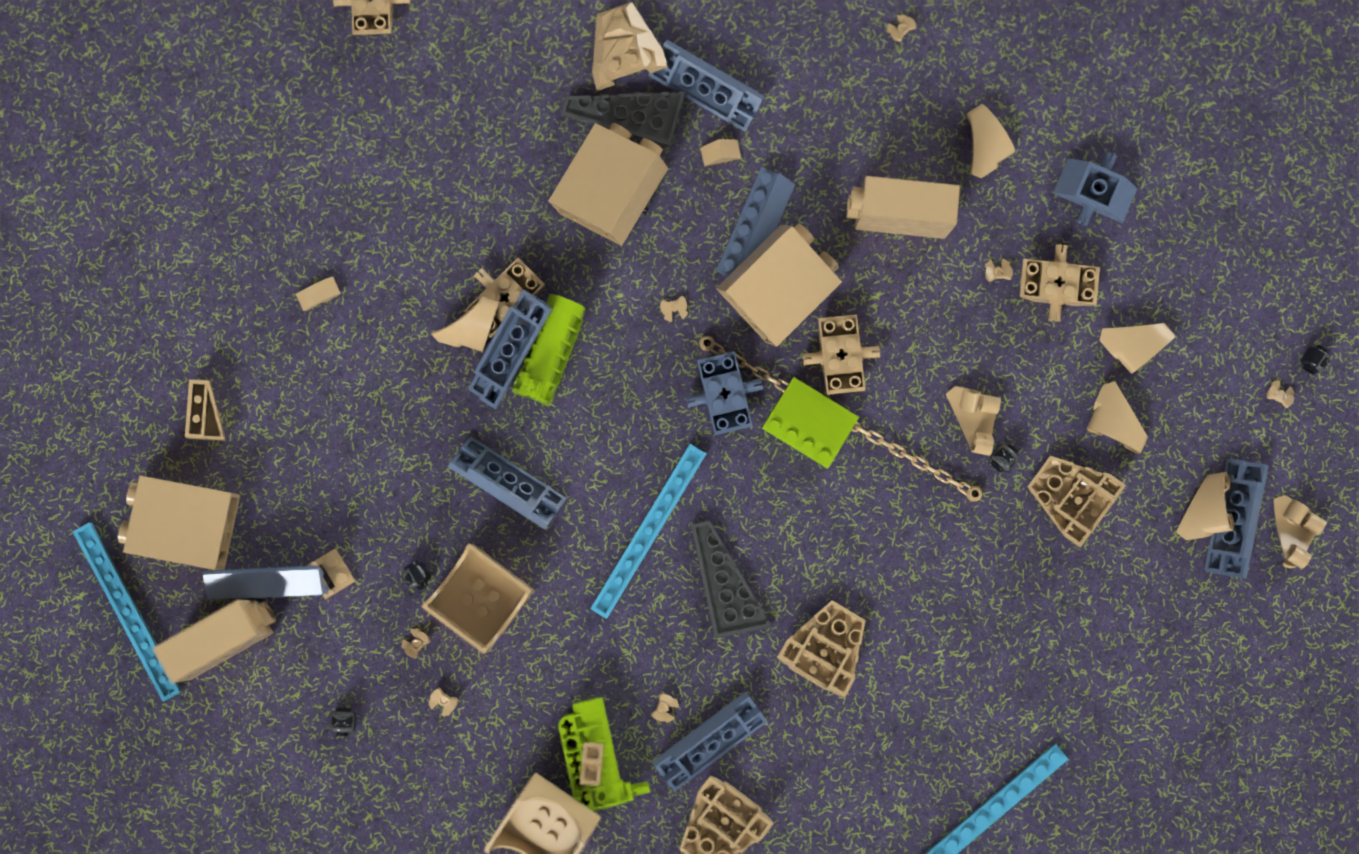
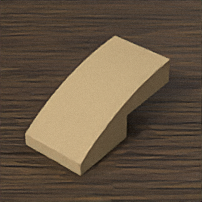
M329 277L296 293V296L303 311H308L341 293L334 278Z
M584 742L580 777L581 785L600 786L603 744Z

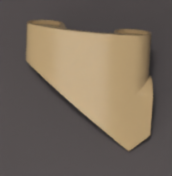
M980 104L967 113V118L971 124L973 141L970 174L983 178L999 166V162L1015 152V148L998 119L984 104Z
M482 296L481 300H478L467 313L447 327L432 332V336L441 343L454 347L465 346L483 352L499 301Z
M1165 323L1131 327L1102 328L1100 342L1132 374L1176 336Z
M1116 382L1104 384L1095 401L1094 413L1086 429L1094 434L1106 435L1123 443L1126 449L1141 454L1148 436Z
M954 386L945 394L971 451L990 456L994 444L992 436L995 416L1000 409L1001 398L984 395L977 390Z
M1227 472L1207 475L1176 531L1185 540L1209 537L1214 533L1234 530V520L1231 514H1227L1225 492L1230 489V478Z
M1286 495L1274 498L1276 526L1284 557L1303 569L1312 557L1307 552L1311 541L1315 535L1317 536L1323 531L1327 522L1309 511L1306 505L1297 500H1292Z

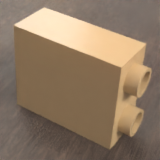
M595 123L548 202L562 216L622 246L667 172L668 167L660 157L663 149L653 141L643 138L641 143L637 144L629 140L632 134L622 126L612 123L609 129Z
M866 176L861 187H852L851 195L848 196L846 218L856 219L855 230L945 239L957 224L960 185Z
M799 223L794 228L789 225H780L716 288L767 344L776 347L842 283L834 273L839 269L837 262L824 251L819 256L809 246L814 241V237Z
M139 475L138 483L132 482L130 484L126 497L127 505L133 506L130 521L124 520L118 533L119 543L125 544L123 553L212 570H225L240 495Z
M256 599L237 600L152 649L171 684L192 680L273 634L274 632L270 624L274 623L276 618L272 609L265 601L258 604Z

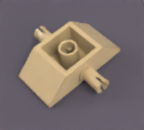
M333 0L334 7H352L353 35L390 34L393 25V5L410 4V0H372L371 2L369 0Z
M1061 244L1055 245V260L1053 262L1023 259L1019 297L1033 302L1050 304L1048 321L1054 320V322H1061L1062 305L1091 306L1097 304L1100 267L1068 264L1066 262L1068 246L1063 245L1062 247ZM1058 280L1061 283V286L1058 287V284L1054 282Z
M519 258L497 279H493L481 268L479 272L484 277L478 272L474 277L485 287V290L464 312L467 313L478 300H481L482 296L499 301L488 334L492 338L510 306L514 307L522 290H526L537 297L545 284ZM503 296H508L509 301L507 303L505 301L501 303Z
M857 314L819 318L820 350L815 353H802V358L806 359L803 361V365H822L827 395L865 391L862 361L868 358H880V352H877L880 350L879 345L863 348L860 346ZM840 351L845 354L843 360L836 356Z

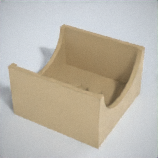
M469 543L450 574L421 607L483 654H486L492 649L535 590L476 545Z
M535 773L484 851L489 854L490 851L496 848H508L522 854H579L601 817Z

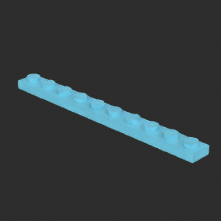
M692 444L688 446L592 605L591 610L606 619L608 618L706 456L705 452Z
M89 522L73 531V534L160 698L164 702L181 693L182 691L178 683L171 684L152 648L156 647L157 644L93 523Z
M1053 744L925 854H958L1068 760L1066 755L1056 744Z

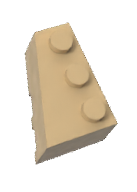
M189 379L185 438L226 441L210 381Z

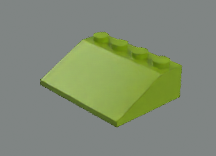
M793 377L762 429L828 469L859 419V416Z

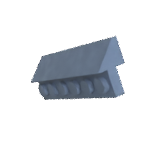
M666 40L662 48L668 67L649 73L648 76L677 93L686 91V98L746 132L759 111L765 96Z
M761 167L716 272L728 277L776 230L795 183L780 173L777 174Z
M522 290L514 307L510 306L474 372L476 376L468 390L479 396L480 400L494 409L498 408L552 311V308L544 300H540L528 291Z
M471 436L448 466L543 529H546L553 521L567 499Z
M1226 458L1224 472H1227L1229 475L1230 489L1225 492L1227 514H1231L1234 520V530L1211 535L1204 571L1247 579L1269 468L1268 465Z
M319 566L203 571L208 600L264 599L265 597L283 598L284 596L302 597L303 595L317 597L322 594H328L329 588L323 580L324 572Z
M744 692L662 755L658 756V758L652 761V764L675 792L768 721L749 695Z

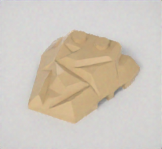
M632 2L597 14L592 68L596 90L599 91L615 85L614 79L644 69L652 73L668 67L662 46L658 43Z
M1050 456L1030 482L1028 489L1063 536L1081 548L1126 485L1111 474L1101 473L1092 470V468H1085Z
M832 600L786 640L777 658L788 665V668L824 690H829L836 695L845 697L855 680V668L859 658L858 652L866 620Z
M710 775L698 791L679 850L684 854L742 853L753 843L762 840L773 825V822L761 811V808L728 782H722Z

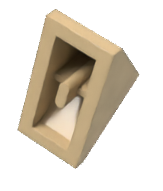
M718 139L700 148L704 166L741 159L737 140Z

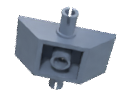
M1106 152L1101 166L1089 161L1069 158L1066 160L1053 194L1083 207L1076 221L1078 224L1083 222V226H1088L1093 211L1120 223L1124 222L1138 188L1126 177L1111 171L1117 159L1115 154L1111 156L1112 153Z
M735 351L697 360L703 391L702 393L686 396V401L695 400L687 403L688 408L702 404L707 405L715 435L752 427L746 396L747 393L763 390L762 385L754 386L762 383L761 378L747 382L741 380ZM722 388L729 391L727 398L719 395L722 392Z

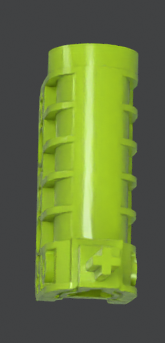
M549 294L546 302L552 308V311L530 348L527 357L524 359L523 368L519 372L514 387L511 390L514 394L530 398L550 407L582 326V316L585 311L584 306L554 294Z
M603 697L574 702L572 704L574 712L564 715L559 721V731L574 799L594 811L633 801L634 796L650 793L648 781L631 785L630 781L623 782V778L620 779ZM567 719L569 722L573 723L570 727V734L567 733V731H569L568 725H564ZM575 739L577 746H569L568 740ZM584 742L603 744L600 786H580L576 782V779L581 777ZM576 752L578 753V755H576L577 761H581V762H580V765H579V767H578V768H579V772H577V773H576L577 765H576V763H572L573 760L575 759L574 753H576ZM586 791V794H584L585 800L588 801L587 805H585L584 802H581V798H583L582 792Z

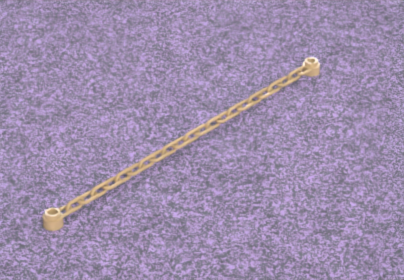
M711 336L701 338L699 345L703 351H711L716 355L727 353L724 351V347L716 343ZM709 340L711 345L705 346L704 341ZM714 345L721 348L718 350L719 352L713 350ZM735 354L737 358L744 361L741 362L742 365L738 364L739 368L746 367L750 369L755 377L761 378L763 381L769 380L775 383V387L778 390L785 392L778 385L783 383L788 386L789 383L782 379H773L768 371L758 366H750L745 358ZM758 370H760V371L764 372L765 374H767V375H764L765 378H763V377L759 376L758 374H756V373L758 372ZM856 422L857 426H855V429L851 430L853 432H862L869 441L876 445H885L888 447L889 452L897 457L910 459L915 467L923 471L929 470L933 472L938 480L946 484L952 483L956 485L958 491L965 494L969 501L974 502L981 499L982 491L979 487L970 486L965 482H956L949 473L942 469H933L926 460L919 456L912 457L908 455L903 447L895 443L889 444L885 442L880 434L872 430L866 431L862 429L858 422ZM872 434H874L880 439L875 441L870 437L872 436ZM894 446L902 450L900 454L892 450ZM918 459L925 464L921 467L914 462H917ZM941 472L947 475L948 477H946V480H944L937 475H940ZM963 485L968 487L966 492L960 489L963 488ZM973 490L977 491V497L972 496Z

